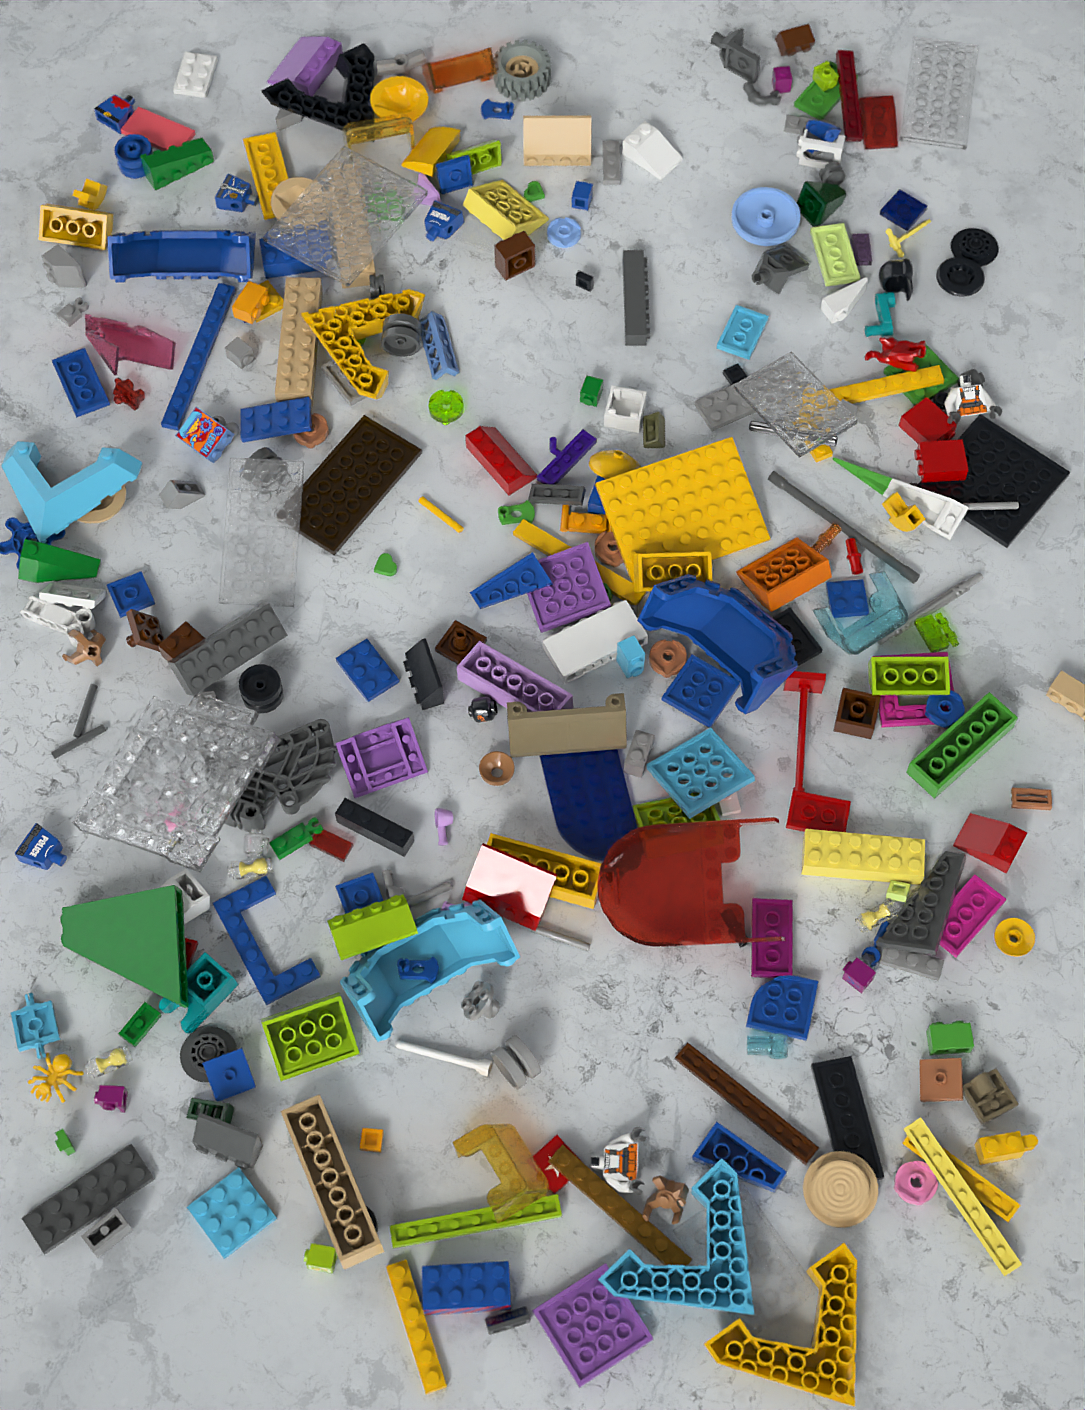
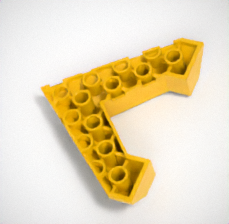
M406 289L402 290V293L393 295L388 293L372 300L366 298L340 304V306L318 309V312L310 314L304 312L301 313V316L360 395L379 399L382 398L388 386L389 371L372 366L370 361L366 359L364 351L357 340L382 333L383 321L386 317L393 314H407L419 320L425 294Z
M843 1243L806 1271L819 1289L811 1348L752 1337L740 1318L705 1342L704 1346L718 1364L855 1407L856 1258L846 1244Z

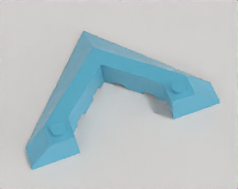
M16 442L7 451L1 465L38 541L45 543L47 542L46 538L54 533L57 535L67 528L70 523L77 521L101 504L100 501L109 495L111 497L121 490V486L129 480L132 482L137 479L142 462L121 449L102 447L97 462L52 488L37 469L41 454L34 442Z
M721 1158L691 1188V1194L706 1208L707 1266L644 1264L629 1249L598 1279L613 1296L754 1315L738 1176Z

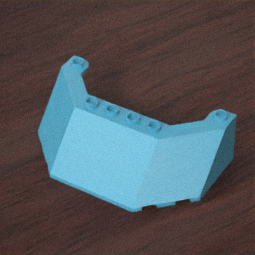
M481 900L473 901L470 906H464L463 903L451 905L449 910L441 911L440 908L432 909L414 920L418 934L361 953L362 958L360 961H355L349 968L350 974L348 977H343L340 984L377 1042L386 1040L391 1036L393 1032L391 1022L402 1007L411 1005L420 996L428 995L432 992V989L448 983L456 975L465 973L471 966L497 962L501 966L508 967L521 958L500 915ZM434 957L438 962L439 974L431 984L427 980L400 979L397 961L401 958L403 960L405 958L409 960H429ZM422 967L413 969L415 973H421L424 970Z

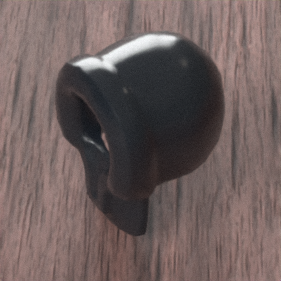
M909 259L887 261L879 270V282L882 289L893 293L904 292L906 301H909L913 293V267Z

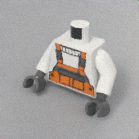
M970 375L959 376L960 387L951 388V392H949L944 403L947 415L949 416L947 419L949 424L953 422V419L958 424L962 416L988 413V411H991L990 418L992 419L996 416L994 412L999 417L1002 414L1001 407L995 405L981 385H971Z
M636 1127L632 1132L621 1135L609 1142L607 1146H604V1157L591 1156V1169H602L603 1180L619 1193L635 1192L639 1195L643 1193L642 1190L637 1189L639 1185H644L645 1183L637 1179L639 1142H636V1140L641 1142L646 1140L644 1136L639 1137L640 1132L645 1131L643 1128Z

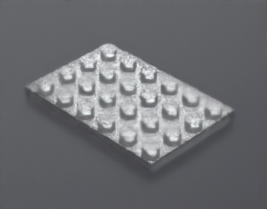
M792 351L734 384V389L799 458L853 427L858 422V419Z
M741 1183L738 1186L754 1315L736 1312L728 1313L734 1322L740 1318L752 1337H755L814 1296L819 1290L746 1186ZM704 1208L673 1229V1233L690 1258L693 1259L692 1261L696 1266H707L706 1208Z

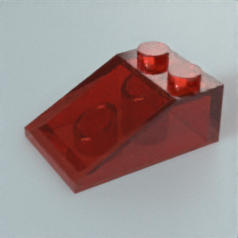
M893 95L860 97L859 106L864 149L898 148L896 110Z

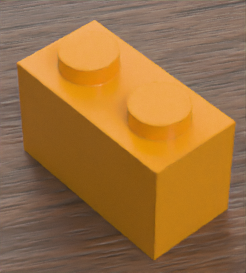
M248 281L232 305L234 317L253 324L260 317L263 307L269 303L270 297L267 288Z

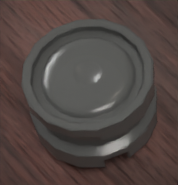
M838 162L828 163L824 169L821 168L819 171V176L823 183L840 185L846 178Z
M379 274L376 277L369 275L372 300L385 294L383 274Z

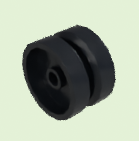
M258 664L247 668L241 674L239 690L242 700L249 710L256 713H268L275 710L281 704L283 687L281 678L274 668L265 664Z

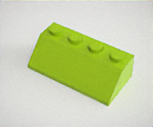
M871 657L868 662V678L872 695H950L948 657Z
M404 894L392 896L390 899L375 902L370 906L354 909L350 913L337 915L327 920L341 960L418 934Z

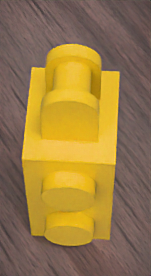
M1020 1131L978 1138L974 1146L979 1165L1021 1158L1025 1151H1031L1038 1144V1138L1033 1134L1021 1136Z

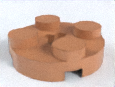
M318 413L311 414L314 431L293 434L294 439L307 448H314L316 445L321 444L329 434L326 419Z
M605 531L595 541V556L604 564L618 567L624 561L613 532L607 533ZM616 545L617 550H610L609 546L613 547Z
M660 640L651 647L649 654L650 666L663 677L669 678L672 675H676L687 662L686 649L678 641ZM664 655H667V656H670V655H671V656H672V657H671V660H670V661L665 660V659H664V658H665Z

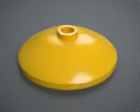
M620 450L600 451L593 454L589 460L591 470L605 479L641 468L637 460Z

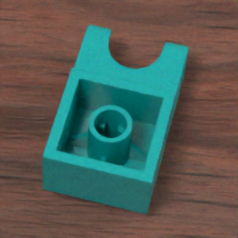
M206 952L187 970L189 1008L181 1021V1028L187 1034L194 1032L239 985L234 977ZM162 998L159 1002V1009L164 1013H172L175 1009L181 1007L165 998Z

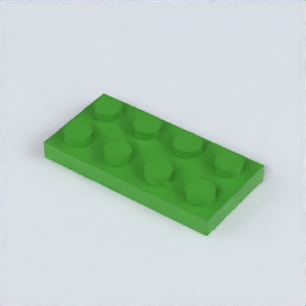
M830 61L829 65L838 75L837 64ZM813 80L796 99L794 107L816 119L823 120L841 100L839 80L834 88L824 92Z

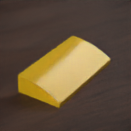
M450 127L429 128L402 162L401 166L433 176L437 171L436 164L444 162L447 154L451 153L459 143L461 130Z

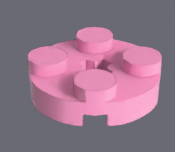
M922 1161L903 1164L898 1169L894 1178L895 1191L900 1198L910 1204L922 1205L928 1202L938 1188L936 1176L928 1164ZM916 1177L919 1178L921 1187H913L910 1179L915 1180Z

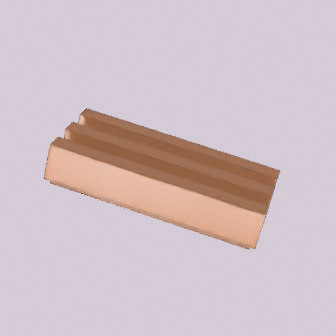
M1011 789V808L1052 809L1051 790ZM1016 794H1022V795H1040V796H1047V798H1041V797H1035V796L1023 797V796H1016Z

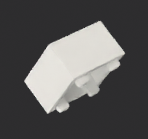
M611 386L604 414V427L639 433L646 405L647 392Z

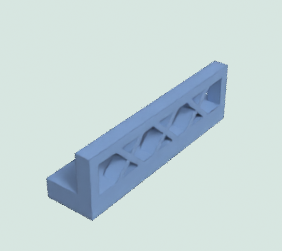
M431 311L419 322L421 323V338L432 379L437 380L445 373L456 376L459 373L444 316ZM429 322L428 329L425 330L424 325ZM431 334H432V335H433V340H432L431 344H429V339H430V336H431ZM436 348V349H437V353H436V356H435V359H434L432 355H433L434 349ZM438 363H440L441 369L436 371Z

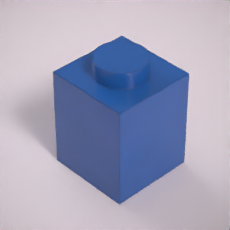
M576 181L572 194V208L588 211L593 195V184Z

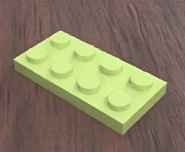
M844 223L810 228L811 238L825 286L859 281L860 275Z

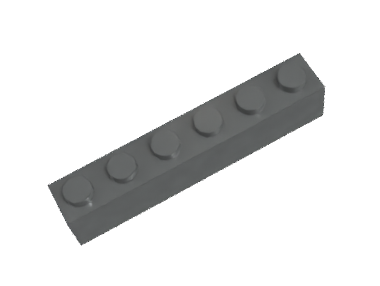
M623 250L625 346H646L647 339H650V328H647L650 316L649 313H646V310H649V299L645 298V296H648V285H645V282H648V271H644V268H647V257H644V250Z

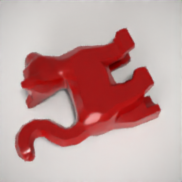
M882 337L879 338V341L882 344L883 351L881 353L869 351L864 358L866 361L876 358L880 363L916 372L918 365L913 363L914 358L925 357L926 343L925 341L914 343L907 340L898 341L893 337L887 339Z

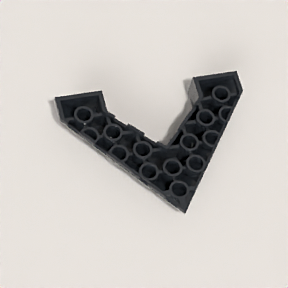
M365 43L339 54L335 68L345 79L341 102L334 103L327 101L328 98L315 95L312 97L305 95V92L299 91L289 78L261 91L273 106L371 142L375 141V115L370 103L371 92L374 88V54Z

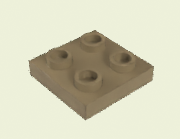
M997 1068L988 1073L984 1072L963 1085V1096L981 1125L1019 1105Z

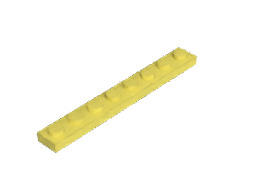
M920 1117L905 1127L904 1131L1004 1277L1021 1266L1022 1263L922 1118Z

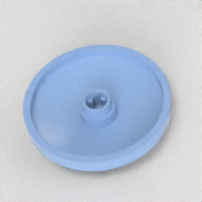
M760 187L751 189L738 197L732 208L731 220L735 231L744 240L755 245L774 246L786 242L796 233L800 223V209L796 201L787 193L775 188Z

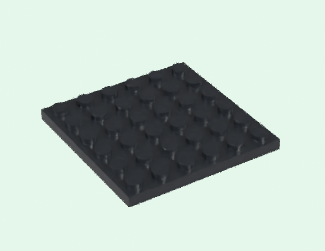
M980 414L958 438L963 439L968 465L966 479L925 483L920 481L917 486L951 498L961 504L1018 502V509L968 510L963 518L1008 548L1068 478L1070 471Z

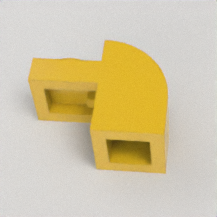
M86 179L82 191L74 189L72 196L78 198V205L96 210L103 202L108 186Z
M898 492L893 493L882 503V506L890 515L888 520L901 531H912L925 520L916 505L907 506Z

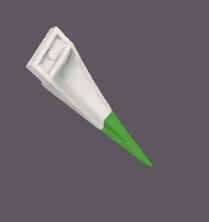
M833 458L836 463L885 498L898 492L907 506L916 505L925 517V520L922 522L924 526L950 541L969 507L951 498L884 476L838 458Z

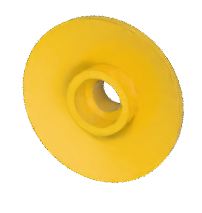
M1008 918L1001 921L995 929L994 939L997 947L1009 956L1020 957L1026 955L1035 944L1034 931L1024 920ZM1014 937L1017 942H1012L1010 938Z

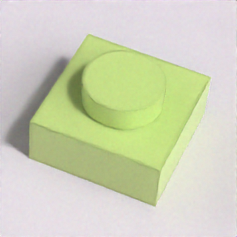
M891 880L886 898L906 903L911 884Z

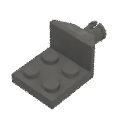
M741 28L733 31L727 36L715 32L711 37L710 44L719 47V55L724 68L754 84L758 80L760 56L742 47L744 29Z
M782 245L763 252L752 274V281L756 282V285L763 283L775 293L780 294L788 277L807 270L810 264L786 245Z

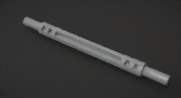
M978 573L967 581L963 580L890 627L889 631L876 638L878 644H883L893 636H899L969 591L971 586L983 579L982 574Z

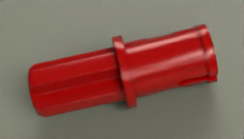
M850 538L845 541L848 551L847 560H849L852 575H859L864 571L860 559L861 553H858L856 540Z

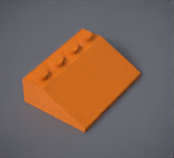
M797 537L736 571L739 578L759 603L770 612L777 610L779 607L832 577L829 560Z

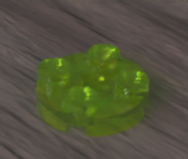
M444 390L435 392L429 399L428 409L430 416L443 425H448L458 420L464 413L463 398L453 390H450V392H444ZM443 404L450 405L447 409L443 408Z

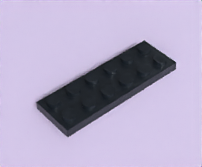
M852 1056L812 1063L811 1070L833 1152L845 1151L859 1156L872 1168L877 1180L884 1179L883 1169Z

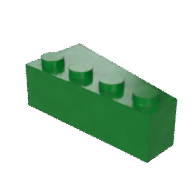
M202 137L184 142L179 147L175 145L170 146L168 150L162 152L156 150L148 156L146 153L140 155L146 179L155 191L214 162L212 150Z

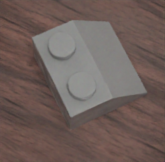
M59 244L42 255L43 267L47 271L46 276L51 283H55L58 287L84 288L86 286L80 264Z

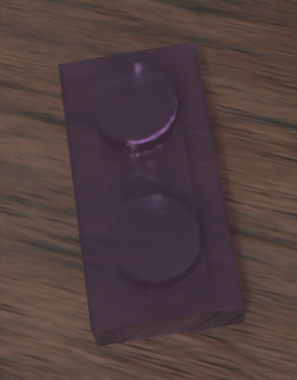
M852 234V252L856 265H871L872 257L869 234Z

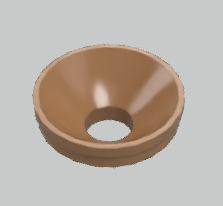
M490 752L480 761V775L490 785H504L513 777L514 762L504 752ZM497 768L501 769L503 774L500 777H494L491 772Z

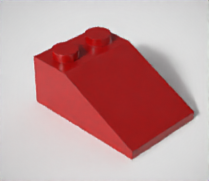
M970 813L953 846L1007 874L1027 832L1010 823Z

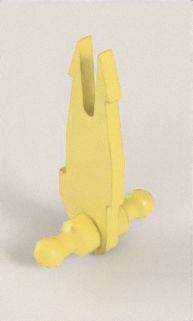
M931 220L923 221L898 238L896 235H893L892 229H886L885 232L890 242L889 246L897 252L899 258L904 256L900 242L928 225Z

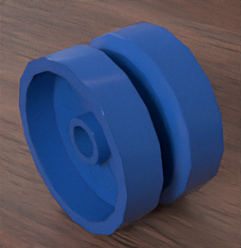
M138 134L122 137L114 147L120 172L128 178L145 177L140 155L145 153L147 156L153 154L151 143L147 138Z

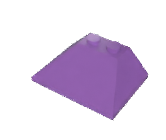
M409 717L376 727L335 743L354 798L428 772Z

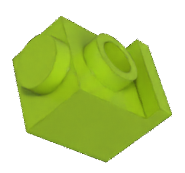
M829 61L815 66L812 79L823 92L834 88L838 82V75L829 65Z

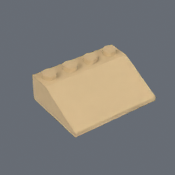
M591 115L523 116L524 166H591Z

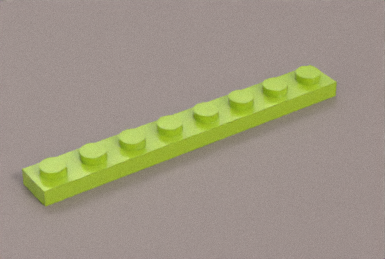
M555 1194L389 1225L394 1249L562 1217L559 1196Z

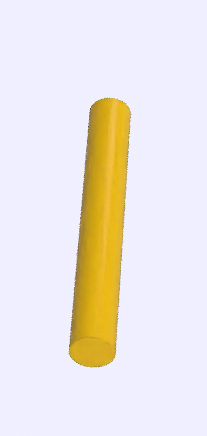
M420 497L418 500L420 504L458 533L463 531L464 527L425 497Z

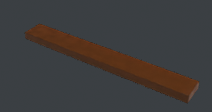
M687 1042L675 1056V1060L803 1164L807 1165L819 1150L817 1145L690 1043Z

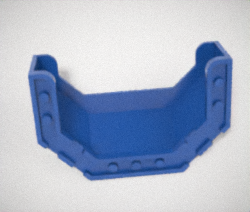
M155 230L147 235L146 231H138L129 234L121 232L107 236L110 279H115L116 283L126 282V279L148 276H156V279H167V276H173V279H184V276H191V279H201V276H208V279H218V276L234 277V279H238V282H248V279L253 278L256 232H249L248 234L245 231L230 232V230Z
M687 574L654 585L637 620L648 631L663 628L688 636L695 645H698L708 656L717 661L722 668L731 673L736 680H739L742 696L737 698L735 705L745 715L757 710L798 667L797 661L794 660L796 655L795 648L791 644L793 638L789 631L740 590L733 587L728 590L720 587V583L710 580L702 582L696 580L694 575Z

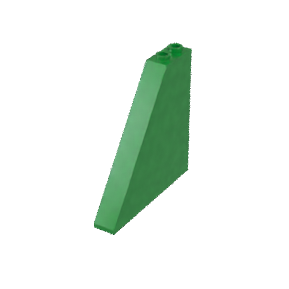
M171 885L62 907L60 922L63 934H61V942L65 948L183 1008H189L183 893L180 888Z

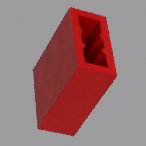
M926 397L901 416L899 427L919 444V442L951 440L956 434L957 424L954 421L949 424L947 422L949 416Z
M963 439L919 442L918 448L914 451L915 460H918L917 474L921 476L922 483L966 479L968 465Z

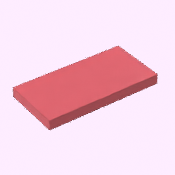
M141 107L135 110L121 128L122 134L142 135L149 140L152 147L162 151L168 150L173 145L176 147L182 146V143L191 141L196 135L195 130Z

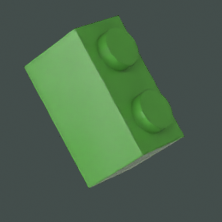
M954 1021L952 1024L934 1022L929 1025L926 1031L929 1055L971 1053L974 1048L971 1023H964V1021Z

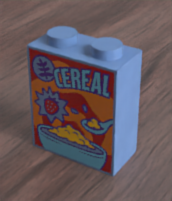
M195 407L175 436L207 460L214 463L221 457L224 448L231 443L234 433L204 411Z

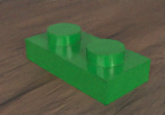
M144 1002L118 1034L125 1041L136 1047L162 1015L148 1003Z

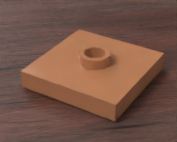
M961 1058L919 1060L921 1102L963 1101Z

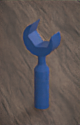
M884 920L874 938V946L865 948L861 955V958L866 953L873 955L875 961L871 963V966H875L880 960V952L877 949L876 941L879 937L882 938L887 926L890 924Z

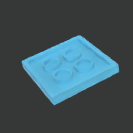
M237 1168L187 1206V1209L224 1259L277 1219L240 1168Z

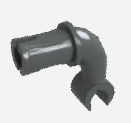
M746 82L743 85V90L746 92L749 102L758 106L768 104L779 105L781 96L777 97L779 91H772L770 96H761L754 88L752 82Z

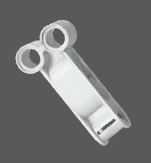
M29 596L28 603L20 611V614L26 619L66 634L74 647H77L78 642L74 637L68 635L73 629L77 630L87 639L85 632L93 630L96 626L94 616L89 609L82 608L75 613L55 604L47 603L45 600H39V598Z

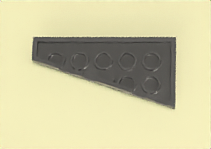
M945 851L933 867L929 877L921 882L922 886L911 895L898 912V917L895 921L887 926L882 938L879 937L877 939V947L930 955L937 954L965 864L966 856L964 853Z

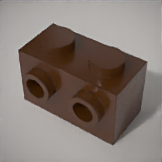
M809 24L780 31L775 38L781 57L786 55L790 57L801 51L803 53L808 52L816 42Z

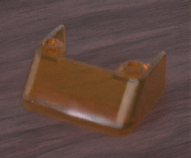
M491 47L434 63L428 62L421 66L429 91H433L434 94L443 92V88L479 79L481 82L491 80L490 76L497 74Z

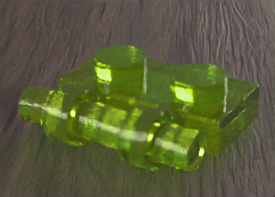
M941 612L935 615L936 620L932 614L915 620L914 625L931 653L948 649L950 645L948 642L951 643L952 647L959 645L955 631L951 630L948 625L949 621L946 617H943Z

